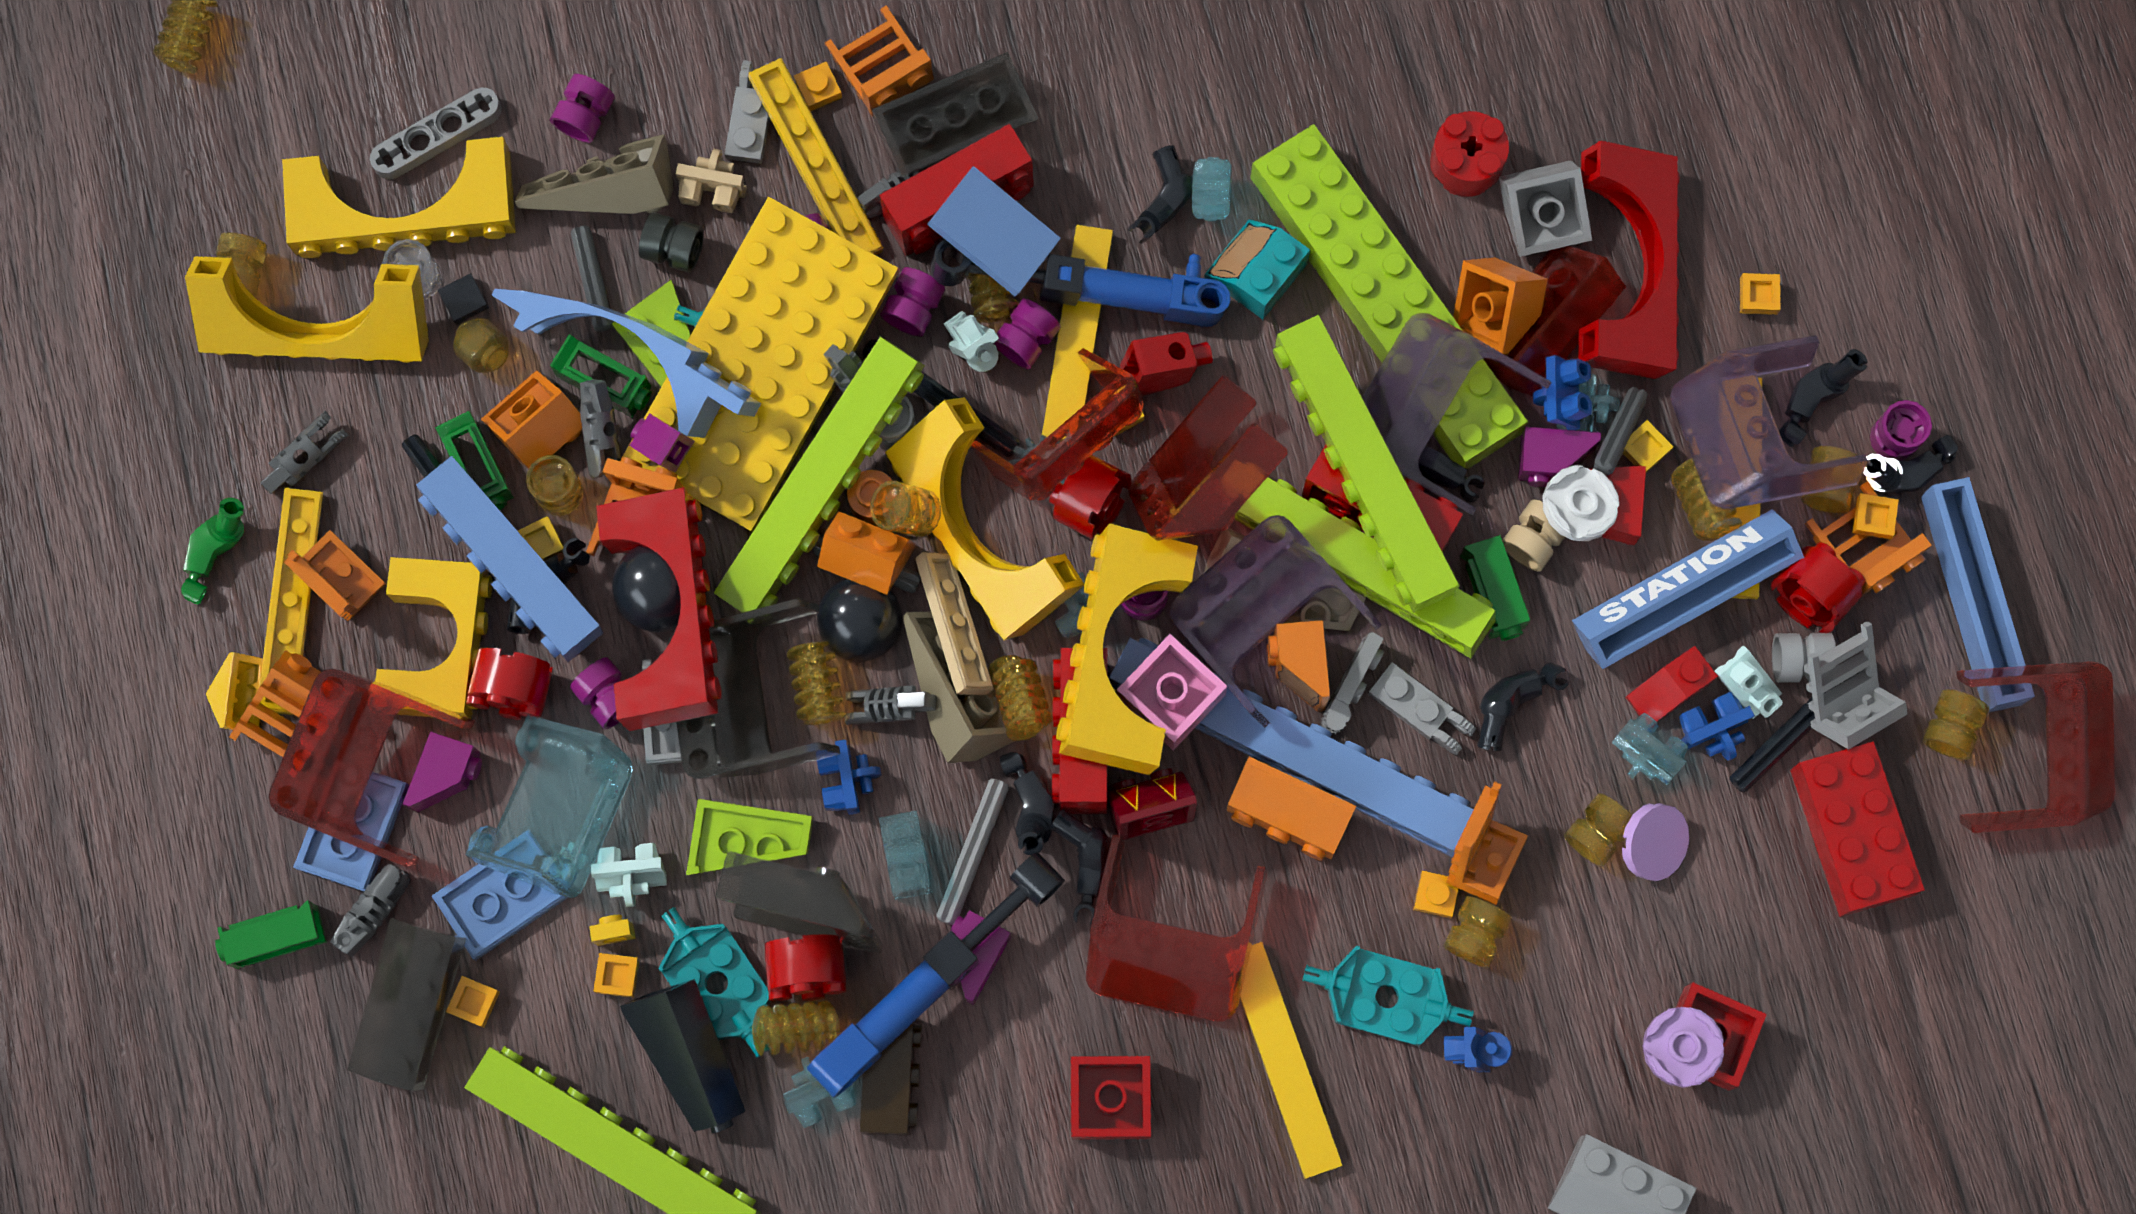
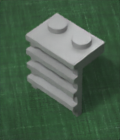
M1867 621L1861 624L1862 632L1821 656L1814 652L1807 656L1808 663L1804 665V672L1810 675V682L1806 684V689L1812 693L1813 698L1808 705L1809 709L1815 714V719L1811 721V728L1848 750L1907 715L1906 702L1879 687L1872 624Z

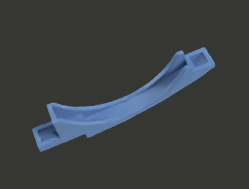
M494 289L492 296L520 313L514 327L522 332L532 330L536 334H542L565 321L581 317L598 316L613 320L635 333L656 355L666 372L675 397L678 431L686 436L705 438L721 405L737 415L755 417L761 405L760 402L750 397L752 391L749 388L735 381H731L729 384L720 378L722 374L720 370L704 363L709 355L708 352L654 324L600 305L555 296L506 289Z

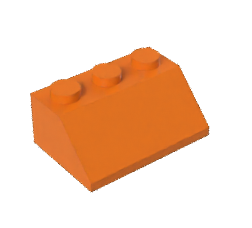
M1249 756L1226 811L1232 813L1231 819L1249 828L1256 824L1267 829L1266 835L1282 844H1287L1289 840L1303 846L1301 851L1304 854L1322 861L1324 856L1332 859L1356 806Z

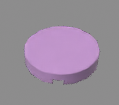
M1650 803L1642 806L1632 815L1623 835V838L1627 840L1626 848H1622V856L1627 868L1637 877L1653 881L1668 878L1679 868L1686 856L1689 844L1688 824L1684 815L1679 810L1666 804L1658 803L1654 805Z
M1690 1007L1668 1009L1655 1017L1645 1031L1642 1046L1645 1061L1653 1074L1669 1085L1683 1088L1705 1082L1714 1076L1722 1064L1724 1055V1041L1721 1030L1711 1017L1699 1009Z

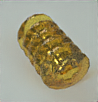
M171 0L173 4L168 5L166 11L168 17L164 18L162 23L164 30L159 32L157 38L159 44L155 45L153 53L161 62L175 70L196 74L197 68L190 64L189 60L200 61L202 55L195 51L193 47H205L206 41L197 35L198 33H210L211 29L203 24L202 20L213 21L215 15L206 10V8H218L219 5L215 0Z
M969 273L967 276L968 280L971 281L968 286L969 291L974 295L971 298V305L976 309L973 316L978 322L996 323L1010 317L1009 310L1016 308L1019 302L1017 299L1007 298V296L1011 295L1008 290L990 276Z
M1698 455L1690 458L1677 467L1671 476V482L1677 489L1676 494L1680 501H1682V508L1688 514L1687 520L1693 526V534L1702 541L1717 540L1742 526L1741 519L1734 517L1737 513L1736 507L1729 504L1732 499L1730 494L1723 492L1726 484L1723 480L1718 479L1721 474L1720 470L1717 467H1712L1715 459L1709 455Z
M820 641L797 645L786 653L788 660L795 662L789 667V672L797 677L791 682L794 690L800 691L794 696V702L799 706H803L798 709L796 715L798 719L805 721L804 725H823L846 717L845 712L834 711V706L844 701L842 697L831 695V692L840 688L841 684L840 682L829 681L828 678L838 673V668L826 666V662L836 658L835 653L824 652V647L828 646L829 642Z
M1007 655L995 659L989 667V673L992 677L993 687L996 690L995 694L999 702L1001 715L1003 716L1002 720L1006 728L1007 737L1012 741H1022L1036 736L1042 729L1050 725L1053 719L1051 712L1047 711L1049 708L1047 699L1043 698L1045 691L1040 685L1042 682L1040 674L1036 673L1038 670L1037 663L1032 659H1022L1016 655Z
M828 1001L818 1002L817 1005L813 1002H806L802 1006L798 1003H792L788 1007L783 1004H777L773 1008L763 1005L757 1009L753 1019V1041L760 1056L764 1053L766 1044H768L772 1055L779 1054L780 1043H783L787 1054L794 1052L795 1042H798L802 1053L809 1051L810 1041H813L816 1051H822L825 1046V1039H827L830 1045L840 1035L838 1015L832 1004Z

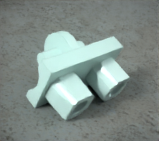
M962 311L944 323L953 338L947 344L953 354L965 358L967 364L979 372H986L996 365L998 350L993 343L999 337L993 329L980 325L973 315L967 316Z
M1744 646L1737 651L1733 659L1728 660L1725 665L1719 666L1715 670L1720 680L1739 700L1742 707H1751L1755 715L1753 719L1760 713L1764 717H1769L1782 705L1783 701L1779 698L1782 694L1751 652Z
M654 843L639 844L635 847L636 859L622 861L620 848H600L597 863L591 864V875L595 879L597 892L609 891L610 898L624 897L626 907H635L636 895L649 894V887L667 885V875L662 859L658 855L656 845Z

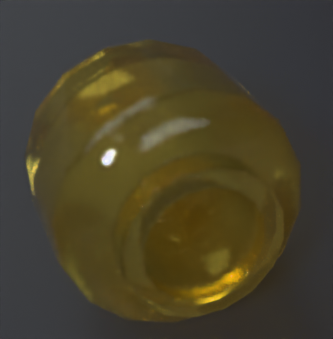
M475 318L464 322L458 327L453 342V350L456 356L477 373L496 371L505 364L509 354V341L507 336L492 322L485 318Z

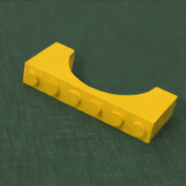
M504 137L466 140V155L463 168L451 189L439 201L425 210L398 218L369 216L343 203L335 195L331 187L328 168L320 156L282 159L286 241L294 254L303 258H316L321 256V253L334 251L339 254H354L358 252V249L363 248L386 251L394 249L395 245L401 244L424 247L431 245L432 241L440 240L462 243L468 241L469 237L479 236L487 239H500L505 237L507 233H516L510 149Z
M195 256L185 275L198 350L202 353H214L217 355L250 354L256 357L265 355L288 356L291 358L324 357L330 360L339 358L362 359L364 361L398 360L408 363L422 361L429 342L419 265L382 264L374 282L373 301L364 310L351 318L325 324L293 320L263 305L241 282L232 258Z
M965 397L944 400L889 448L885 454L892 463L893 471L902 479L911 493L913 503L921 509L930 523L932 533L942 542L949 553L953 566L960 571L966 580L973 598L981 604L990 618L992 628L1003 640L1022 636L1080 590L1084 583L1066 554L1044 558L1033 566H1021L999 558L981 543L973 532L963 508L961 474L967 452L975 438L984 429V426Z
M1109 524L1100 535H1095L1090 553L1091 557L1096 558L1094 570H1089L1084 584V593L1089 594L1087 607L1083 606L1081 608L1077 621V629L1082 630L1080 644L1075 643L1070 659V666L1075 667L1073 681L1068 680L1063 696V703L1068 704L1066 718L1061 717L1056 733V740L1061 741L1059 754L1150 775L1159 767L1166 729L1153 725L1137 716L1121 701L1114 691L1104 666V634L1114 610L1126 600L1151 591L1182 593L1192 582L1198 546Z

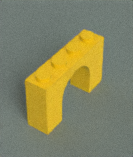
M390 557L386 595L394 603L434 605L447 609L455 618L458 632L457 641L452 653L443 663L435 668L426 671L377 669L372 707L379 713L471 720L472 709L477 710L478 708L466 704L467 694L477 653L480 649L481 635H486L488 630V613L484 612L485 598L491 597L493 588L491 585L493 579L491 575H488L487 570L480 573L469 562Z

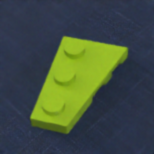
M672 280L625 313L628 316L654 324L685 341L690 337L687 324L674 320L675 312L679 313L676 309L680 303ZM614 321L612 323L614 329L658 385L662 387L667 375L656 355L635 333Z
M698 799L686 875L806 855L809 851L814 816Z

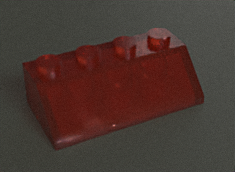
M1571 246L1552 249L1532 271V273L1548 279L1541 316L1508 354L1504 355L1471 342L1498 380L1508 388L1533 396L1535 391L1543 387V380L1546 378V358L1556 355L1566 360L1579 343V329L1600 319L1626 288L1607 257Z

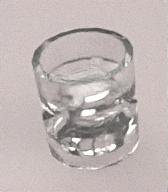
M411 239L400 240L392 244L385 252L383 264L419 265L424 300L432 297L440 288L442 280L441 271L427 248L420 242Z

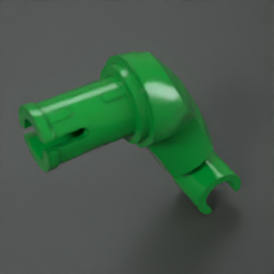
M223 499L219 504L218 514L212 516L190 535L183 571L190 575L183 583L181 592L186 600L196 605L201 603L208 589L207 586L198 582L199 578L209 577L217 557L238 544L244 533V524L241 521L244 506L238 499Z

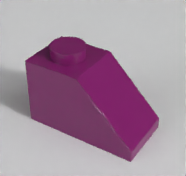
M649 413L646 420L641 418L631 432L633 441L629 446L658 465L675 473L695 441Z
M1525 427L1520 437L1518 480L1528 481V485L1533 487H1546L1547 483L1562 469L1578 465L1590 455L1601 440V432Z
M430 732L403 805L412 811L420 812L467 789L470 780L475 781L480 773L482 759L479 757L481 752L472 745Z
M969 910L965 918L958 916L950 931H953L962 940L984 918ZM998 927L972 951L977 956L979 965L961 981L965 998L972 1005L977 1001L1010 941L1011 933Z

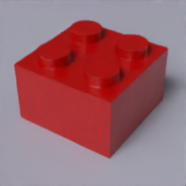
M1692 982L1684 987L1676 1008L1690 1007L1699 1009L1707 1014L1721 1030L1724 1041L1722 1064L1714 1076L1706 1081L1728 1091L1738 1088L1767 1014Z
M1071 1056V1139H1150V1056Z

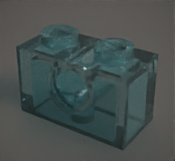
M917 810L880 817V829L892 894L895 900L933 893Z

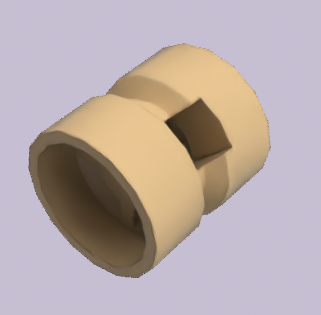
M1533 499L1519 516L1521 525H1513L1502 541L1509 556L1523 566L1539 572L1542 571L1552 557V546H1559L1565 537L1560 535L1549 524L1543 511V502Z

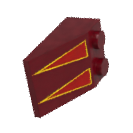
M1172 768L1150 774L1151 780L1136 783L1135 779H1127L1113 784L1114 790L1107 792V798L1120 842L1194 821L1197 800L1182 771L1173 773Z

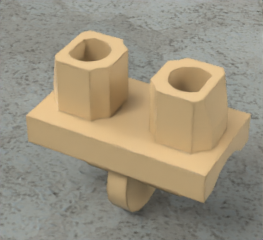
M713 149L710 159L698 157L696 167L679 163L677 165L676 176L680 183L679 199L682 204L699 206L703 190L715 192L712 203L714 209L733 213L739 197L745 198L747 186L743 184L744 177L742 175L733 174L734 163L723 161L722 150Z

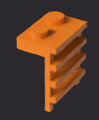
M887 6L880 9L882 15L887 20L885 23L840 50L837 49L831 39L825 42V46L833 56L834 61L840 66L846 79L852 84L860 100L862 99L872 117L934 80L931 59L923 48L919 51L916 50ZM895 32L898 39L852 67L846 62L850 57L890 33ZM904 49L910 54L907 58L864 84H861L857 78Z
M622 457L620 461L607 458L602 471L611 482L604 504L683 488L684 486L677 478L678 475L660 467H657L655 471L642 468L643 465L626 457ZM598 521L586 553L593 557L598 546H604L599 539Z
M1868 482L1860 486L1864 494L1878 496ZM1856 507L1823 530L1820 529L1813 518L1805 523L1813 534V540L1816 544L1823 542L1832 547L1836 552V557L1845 565L1847 564L1840 555L1869 536L1856 534L1837 548L1832 545L1827 537L1854 519ZM1896 520L1894 533L1896 536L1849 567L1859 571L1865 578L1866 583L1862 587V596L1872 589L1876 594L1895 581L1892 575L1901 569L1908 573L1923 563L1926 559L1922 554L1932 546L1925 535L1922 533L1911 540Z
M331 530L303 557L292 550L287 554L288 558L284 561L324 602L347 621L356 615L386 585Z
M285 650L268 673L229 738L236 741L242 732L295 764L289 774L296 777L352 690L345 687L344 682L332 674H324L312 667L310 661L304 656L296 653L291 654ZM263 697L268 698L317 728L314 735L261 704L260 702ZM252 714L306 746L301 753L250 722L249 719Z
M1494 781L1492 788L1485 785L1454 849L1455 854L1451 861L1450 874L1446 883L1497 905L1526 844L1528 835L1492 820L1502 784Z

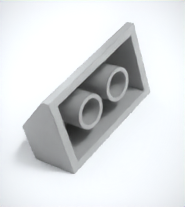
M1586 1134L1579 1137L1547 1209L1557 1214H1685L1696 1191V1187Z

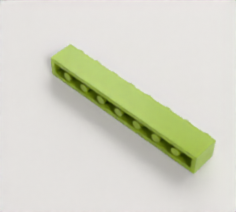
M1320 316L1312 317L1278 333L1275 344L1276 348L1273 349L1274 357L1282 370L1288 369L1293 379L1290 382L1291 390L1299 403L1305 402L1310 412L1307 415L1308 423L1315 436L1322 435L1328 447L1324 449L1325 456L1333 470L1339 468L1345 480L1341 483L1343 491L1351 504L1357 503L1362 513L1359 516L1360 524L1367 537L1374 536L1380 548L1376 551L1377 557L1386 572L1392 571L1397 581L1394 589L1402 605L1409 604L1412 612L1415 613L1455 594L1459 584Z
M882 337L878 339L719 583L714 594L749 618L760 619L762 615L767 616L778 602V597L775 596L783 583L787 585L796 575L799 569L796 563L804 551L808 553L817 543L820 536L817 530L824 520L829 521L839 509L840 502L838 498L845 487L850 489L856 483L861 474V470L858 468L866 456L871 457L877 451L882 442V438L879 435L887 424L892 425L901 414L903 406L900 403L907 392L913 393L920 385L924 374L921 373L925 366L924 364Z
M1236 458L1233 459L1210 494L1214 508L1470 659L1473 657L1495 622L1496 610L1492 608L1493 604L1488 599L1477 593H1473L1471 596L1460 590L1459 585L1455 594L1413 613L1409 604L1403 606L1394 589L1397 581L1392 571L1386 572L1377 557L1376 551L1380 548L1375 538L1367 537L1366 534L1361 532L1362 528L1353 520L1347 517H1342L1340 520L1328 513L1329 508L1319 500L1310 498L1308 501L1296 494L1297 490L1288 482L1282 479H1278L1275 482L1265 476V471L1257 464L1248 460L1244 464Z
M506 1046L501 1051L489 1047L464 1087L668 1214L761 1213L753 1208L757 1201L737 1188L733 1195L719 1186L723 1179L705 1168H702L699 1174L686 1166L690 1159L670 1147L666 1153L653 1146L656 1138L638 1127L635 1128L633 1133L620 1126L623 1120L622 1117L605 1107H602L600 1112H597L586 1104L590 1099L588 1096L571 1086L567 1092L553 1085L557 1079L555 1076L538 1066L533 1072L521 1065L524 1057Z

